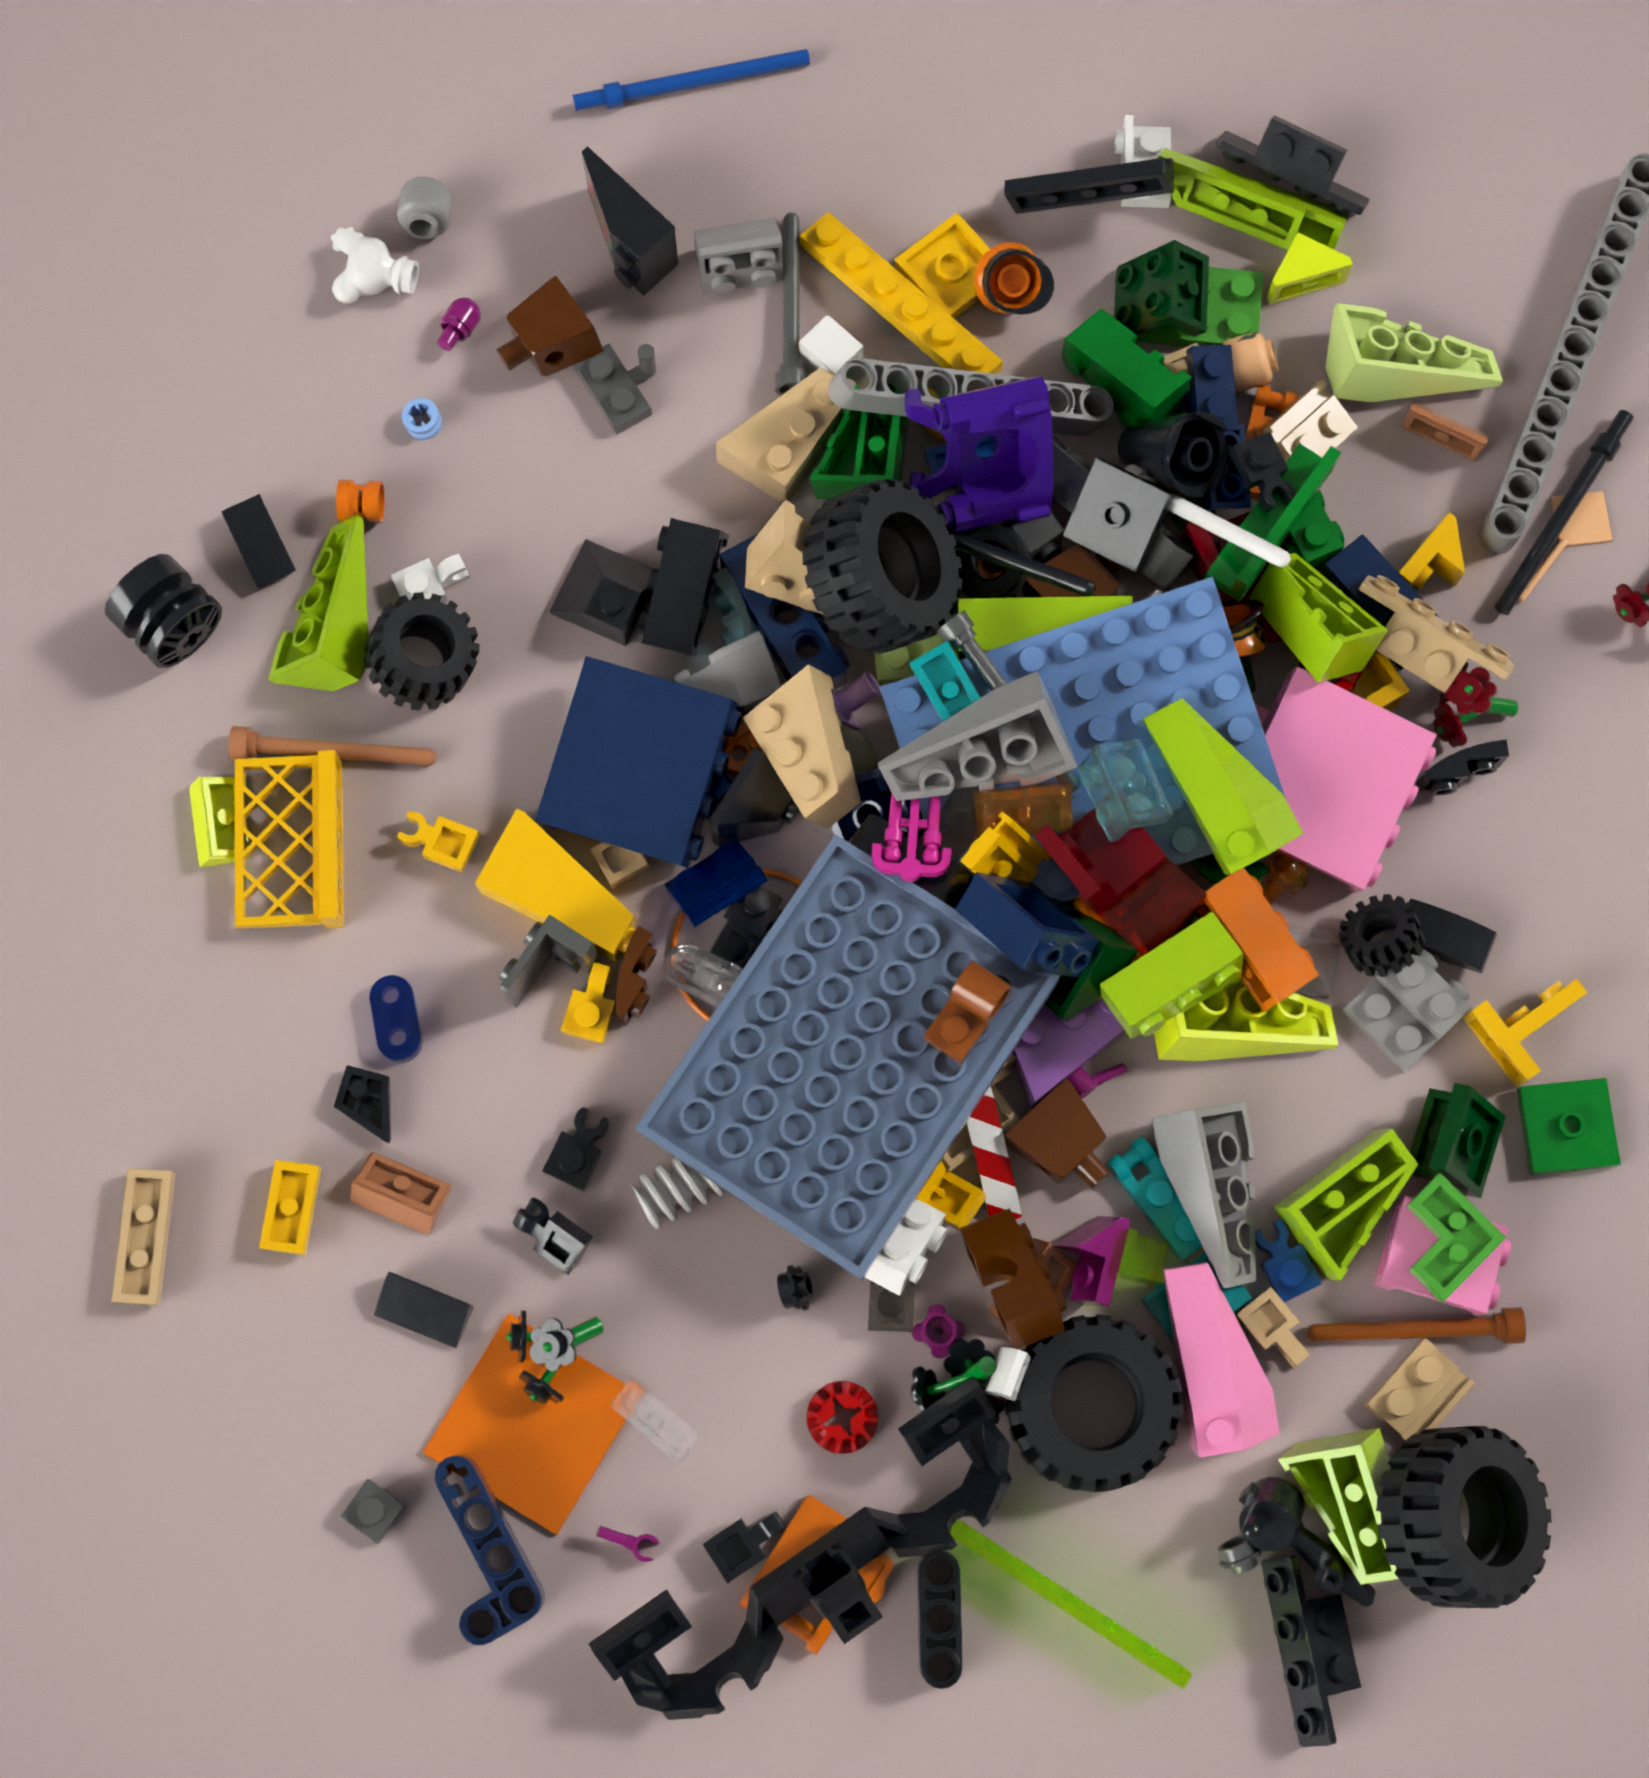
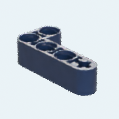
M454 1455L445 1458L439 1463L435 1471V1483L492 1590L491 1593L467 1607L463 1611L459 1622L461 1635L467 1642L473 1645H485L533 1618L544 1605L545 1592L479 1466L472 1458L466 1455ZM452 1464L457 1469L466 1467L468 1470V1475L463 1478L468 1492L478 1487L481 1495L467 1499L460 1506L456 1498L465 1495L461 1486L458 1483L450 1485L447 1481V1477L452 1474L450 1467ZM476 1503L485 1505L491 1513V1522L484 1530L473 1528L467 1518L470 1507ZM495 1545H504L511 1550L513 1563L509 1569L504 1571L497 1570L491 1565L489 1553ZM526 1586L532 1590L535 1596V1604L531 1610L519 1611L512 1605L511 1593L515 1587ZM479 1609L486 1610L493 1616L494 1628L491 1633L481 1635L472 1629L470 1620L474 1611Z

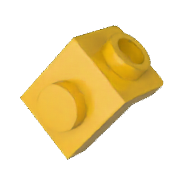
M940 1161L916 1199L945 1213L943 1222L961 1232L960 1228L970 1223L987 1196L982 1189L949 1172L942 1161Z

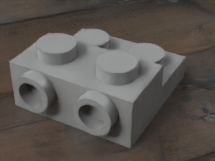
M1423 948L1420 956L1411 955L1414 963L1410 967L1402 963L1399 965L1402 972L1395 974L1393 969H1388L1387 977H1380L1378 975L1342 1009L1403 1072L1407 1071L1472 1009L1466 1002L1470 997L1466 989L1453 979L1446 982L1435 971L1438 967L1435 958Z

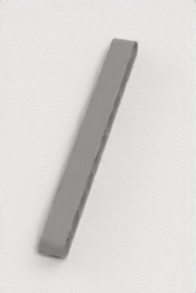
M1641 153L1633 156L1615 184L1480 529L1479 537L1481 544L1491 553L1502 554L1510 551L1525 531L1649 212V154ZM1634 177H1639L1644 181V183L1639 182ZM1620 210L1628 212L1632 217L1622 214ZM1606 244L1615 246L1618 251L1610 249ZM1593 278L1603 281L1606 286L1597 284ZM1579 313L1589 315L1592 321L1582 318ZM1565 347L1573 348L1579 356L1570 354ZM1551 382L1563 385L1566 391L1556 389ZM1537 417L1546 418L1552 426L1549 427L1541 424ZM1524 452L1535 455L1538 462L1529 461L1524 456ZM1509 488L1519 489L1525 498L1515 497ZM1495 524H1504L1509 528L1511 534L1507 535L1499 532Z

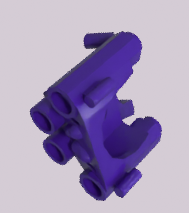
M1036 376L940 397V402L934 404L933 408L922 404L920 390L908 389L906 391L905 412L912 421L941 432L946 441V459L938 472L928 477L923 472H913L909 477V485L919 490V496L924 495L929 499L957 485L959 494L945 497L944 503L938 504V513H942L947 521L946 528H950L953 532H958L1017 518L1019 523L1050 516L1054 490L1052 415L1049 406L1048 387L1043 377ZM986 436H993L994 453L988 457H979L976 454L978 442Z

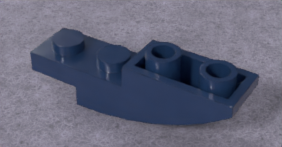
M1231 345L1191 346L1186 350L1188 374L1192 377L1189 384L1190 391L1185 396L1186 413L1203 411L1215 414L1225 423L1228 430H1223L1226 443L1231 444L1233 447L1246 441L1244 424H1238ZM1231 459L1229 470L1221 485L1216 489H1209L1203 493L1209 510L1245 509L1251 507L1250 489H1246Z

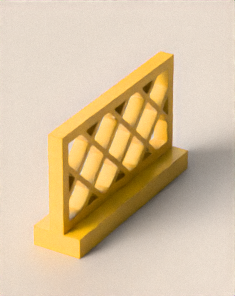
M335 750L318 751V755L235 759V927L237 929L325 925L326 928L344 927L342 761ZM312 767V782L300 794L284 781L296 768ZM272 769L283 770L279 774H276ZM247 770H265L274 778L257 796L246 787ZM281 785L295 799L277 816L263 801ZM311 794H312V805L309 804V803L306 801V799H307ZM246 795L252 799V801L247 806ZM302 804L312 813V824L299 836L284 821ZM259 806L274 820L256 838L246 829V818ZM281 826L296 840L277 857L263 843ZM312 835L313 848L306 842ZM246 836L252 841V843L247 848ZM303 846L313 855V865L299 877L284 863ZM260 848L274 862L256 880L246 871V860ZM281 867L296 882L277 899L263 884ZM312 876L313 889L306 884ZM246 878L253 883L247 890ZM303 887L313 896V914L294 915L285 904ZM258 890L262 891L274 902L272 907L263 916L246 917V902ZM280 909L287 914L274 916Z

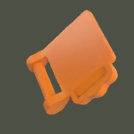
M807 1496L751 1586L847 1518L813 1496ZM883 1553L858 1570L864 1579L866 1591L874 1604L883 1597L885 1581L893 1569L892 1560ZM750 1587L739 1604L746 1610ZM798 1614L793 1615L780 1625L808 1643L805 1648L815 1655L818 1654L833 1629L826 1618H823L819 1626L816 1627Z

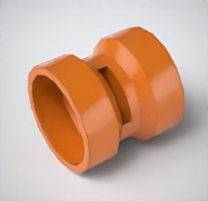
M340 479L336 490V513L338 520L343 522L358 515L365 518L369 523H382L385 510L383 482L369 480L366 484H356L353 480Z

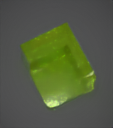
M1129 1228L1117 1278L1157 1288L1163 1283L1164 1274H1162V1269L1169 1243L1137 1235L1138 1230Z

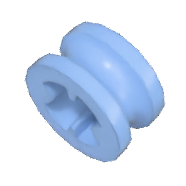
M413 399L403 408L402 422L408 433L414 438L421 440L430 439L440 431L442 426L441 415L435 404L429 399ZM422 411H426L430 421L426 425L422 421V426H417L413 417L417 413L422 416Z

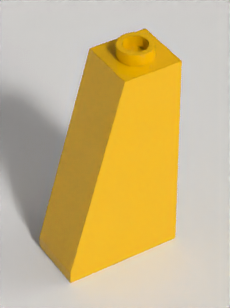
M516 809L475 882L479 892L542 924L548 915L553 916L592 941L597 953L617 962L621 952H626L629 942L636 931L634 915L525 812Z

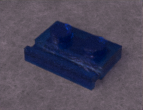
M735 839L726 846L718 848L713 854L694 866L681 871L676 877L666 882L664 886L677 906L690 919L692 925L696 927L768 882L761 867L756 865L750 854Z

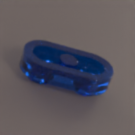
M396 975L384 976L374 983L369 996L377 1045L382 1054L390 1061L405 1063L414 1059L421 1051L423 1045L414 990L404 978ZM389 990H397L399 993L398 999L393 1003L384 1002V995ZM399 1031L406 1033V1040L403 1044L393 1045L391 1043L394 1033Z

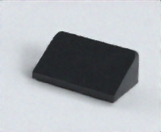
M388 1271L374 1316L457 1349L474 1306Z

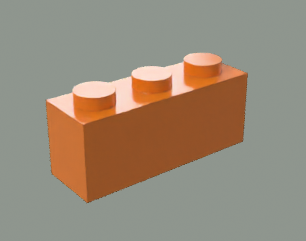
M1245 868L1230 874L1188 904L1199 919L1213 912L1243 952L1241 980L1263 1012L1280 1003L1319 976V973L1314 968V961L1309 952L1297 944L1288 931L1289 927L1285 918L1278 911L1273 910L1263 895L1261 884L1254 876L1248 874Z

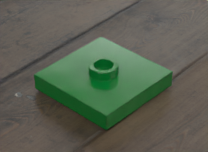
M1607 1078L1520 1086L1516 1089L1530 1175L1609 1168L1621 1165Z

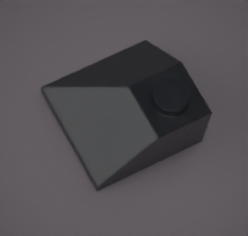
M585 539L550 609V614L626 646L639 621L643 608L646 607L652 595L651 592H647L652 567Z
M756 748L751 752L710 819L712 843L719 847L777 833L784 822L791 824L800 811L767 756Z

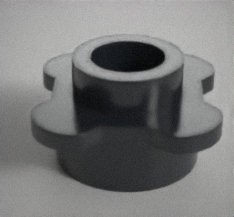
M793 1265L787 1266V1272L780 1273L777 1277L778 1292L782 1304L786 1309L795 1307L796 1309L802 1308L803 1311L808 1310L809 1299L813 1298L811 1279L807 1272L803 1273L800 1266L794 1268Z

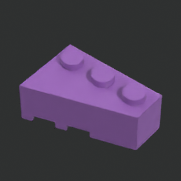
M1102 998L1068 1021L1060 1019L1044 1004L1012 1052L1016 1057L1013 1066L1030 1109H1033L1065 1078L1068 1079L1073 1073L1085 1066L1093 1058H1096L1126 1033Z

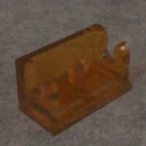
M1052 783L983 791L975 790L977 839L980 838L988 827L994 829L999 824L1001 819L998 815L1002 811L1029 835L1037 833L1047 824L1054 832H1063L1066 829H1071L1073 821L1072 785Z

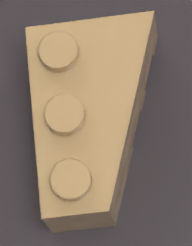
M822 368L817 369L717 441V463L781 503L785 500L789 501L827 448L826 444L831 434H835L844 415V409L835 405L829 397L828 386L834 376Z
M785 500L747 547L745 588L824 615L822 611H817L812 601L815 599L811 588H807L805 576L808 572L807 566L803 565L802 553L807 548V544L803 542L807 528L811 525L795 513V505Z
M808 664L745 715L743 719L804 818L829 828L859 805L861 800L850 753L845 750L840 728L843 727L840 714L836 712L831 690L834 689L832 678Z

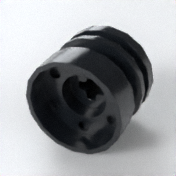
M158 554L136 565L119 581L106 602L105 615L127 638L135 639V645L143 654H147V657L157 668H169L190 657L207 641L221 619L222 607L213 596L208 595L200 584L192 583L189 573L171 555Z

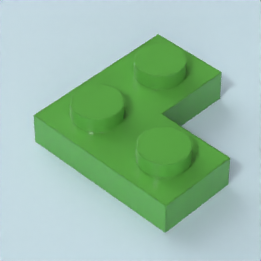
M1441 1173L1435 1175L1406 1205L1438 1237L1408 1271L1440 1302L1445 1301L1506 1238Z

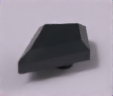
M347 1065L334 1108L385 1143H390V1077Z

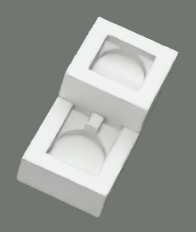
M1001 1347L995 1361L996 1370L990 1375L984 1392L999 1399L1004 1397L1015 1401L1031 1359L1028 1353L1019 1349Z

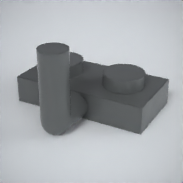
M610 344L603 346L604 351L574 364L575 371L616 435L652 415L651 407L637 387L638 384L654 376L657 370L654 348L649 344H643L638 348L639 365L629 371L626 370Z

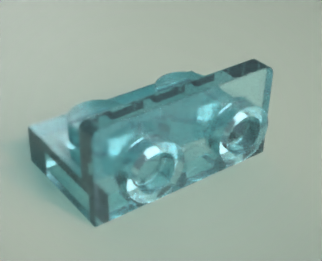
M1141 739L1095 745L1080 764L1081 782L1089 793L1096 810L1097 820L1104 828L1110 842L1119 841L1128 829L1165 824L1173 816L1171 807Z

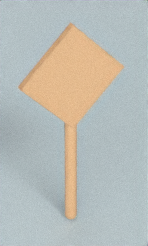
M1603 491L1585 494L1559 535V542L1538 568L1518 599V602L1521 603L1527 598L1565 547L1613 541ZM1565 495L1550 498L1553 513Z

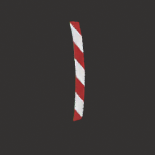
M990 1085L966 1123L982 1188L987 1196L985 1201L988 1215L991 1216L1010 1208L1014 1218L1018 1219L1022 1217L1019 1199Z

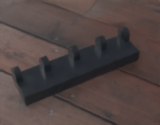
M1159 158L1005 180L1004 195L1014 212L1020 214L1174 193V162L1172 158Z

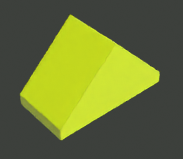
M1297 233L1272 280L1266 297L1268 304H1274L1345 283L1353 266L1351 258L1305 235Z

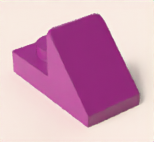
M1097 1216L1054 1244L1055 1248L1080 1256L1079 1265L1073 1274V1289L1070 1300L1086 1305L1110 1306L1130 1219L1125 1217Z

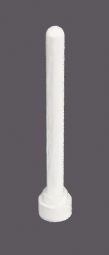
M1130 464L1125 468V470L1155 484L1154 479L1149 477L1146 470ZM1174 494L1167 509L1168 511L1278 567H1286L1290 563L1291 557L1287 551Z

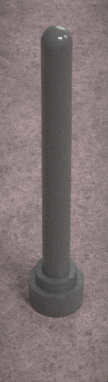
M792 212L787 213L783 219V364L780 365L779 371L775 374V392L780 396L808 377L804 366L800 364L799 353L800 221L798 215Z
M964 610L946 622L936 632L944 642L948 641L949 644H952L955 650L961 649L990 690L993 691L1007 684V682L974 637L977 634L972 628L975 624ZM1072 770L1055 776L1067 792H1075L1080 786V781Z

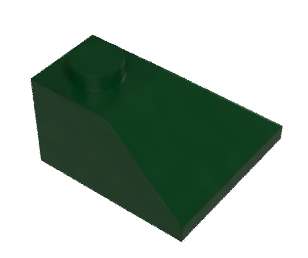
M1050 897L1100 940L1091 955L1088 966L1081 971L1079 977L1060 975L1059 982L1044 1003L1060 1019L1068 1021L1101 999L1100 984L1130 965L1138 950L1111 927L1056 898Z

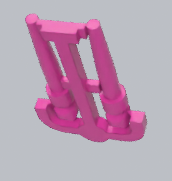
M892 794L889 825L885 830L884 844L887 847L884 848L881 844L872 843V863L879 872L899 875L906 882L917 881L921 876L938 877L947 872L951 864L952 848H943L940 852L937 850L941 847L942 835L939 832L941 796L930 797L928 820L919 819L920 798L911 799L910 819L901 818L902 800L896 801ZM900 828H908L907 858L900 862L901 852L899 847L902 845L903 831ZM918 829L927 830L924 832L923 847L926 848L922 854L923 865L916 859Z

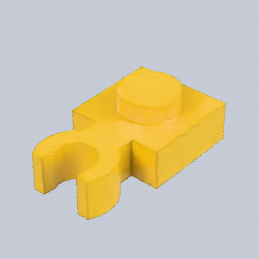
M408 811L406 815L408 821L418 824L419 829L414 835L399 832L397 835L399 841L408 847L425 845L422 852L423 858L464 873L480 837L479 831L442 816H438L435 825L431 826L420 813Z

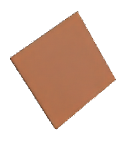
M508 1313L423 1453L438 1463L454 1455H466L472 1458L479 1466L495 1498L553 1534L558 1535L642 1394L577 1355L572 1364L561 1365V1368L557 1370L549 1383L552 1389L564 1397V1400L555 1403L549 1399L546 1404L532 1401L530 1396L523 1390L526 1383L519 1376L524 1370L541 1379L547 1368L545 1363L537 1364L531 1359L530 1348L534 1342H526V1358L524 1362H518V1351H510V1341L507 1340L506 1336L510 1333L511 1323H518L519 1319ZM526 1324L527 1332H532V1330L535 1329L530 1325ZM454 1464L450 1466L452 1471L464 1478L468 1475L466 1467L457 1469Z

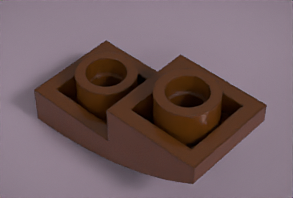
M640 926L637 927L629 942L617 981L616 1014L619 1021L625 1025L628 1024L632 1016L639 1018L649 1002L650 995L646 993L648 990L647 981L637 975L639 970L645 973L649 969L658 951L653 948L655 945L653 933Z

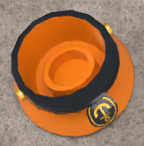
M1005 242L995 245L983 255L976 268L974 284L977 296L984 306L998 314L1008 315L1015 313L1022 315L1035 313L1048 304L1054 292V278L1049 267L1036 257L1029 247L1020 243Z
M1249 600L1223 605L1222 607L1239 658L1260 654L1268 645L1269 640L1265 630L1257 623V616L1264 610V603L1258 600Z

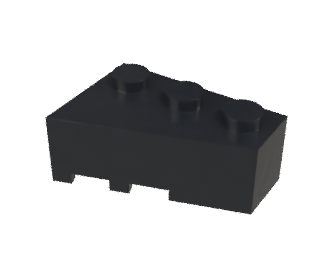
M671 518L669 527L662 526L657 544V550L663 552L659 568H652L647 586V592L653 593L650 608H643L638 623L637 632L643 634L641 643L696 656L709 610L708 601L713 582L716 583L720 571L719 568H716L721 547L727 546L729 534L722 530Z

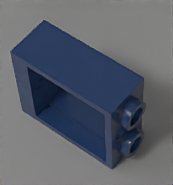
M976 872L955 909L1022 970L1078 978L1081 971L1088 966L1091 955L1100 941L1033 882Z

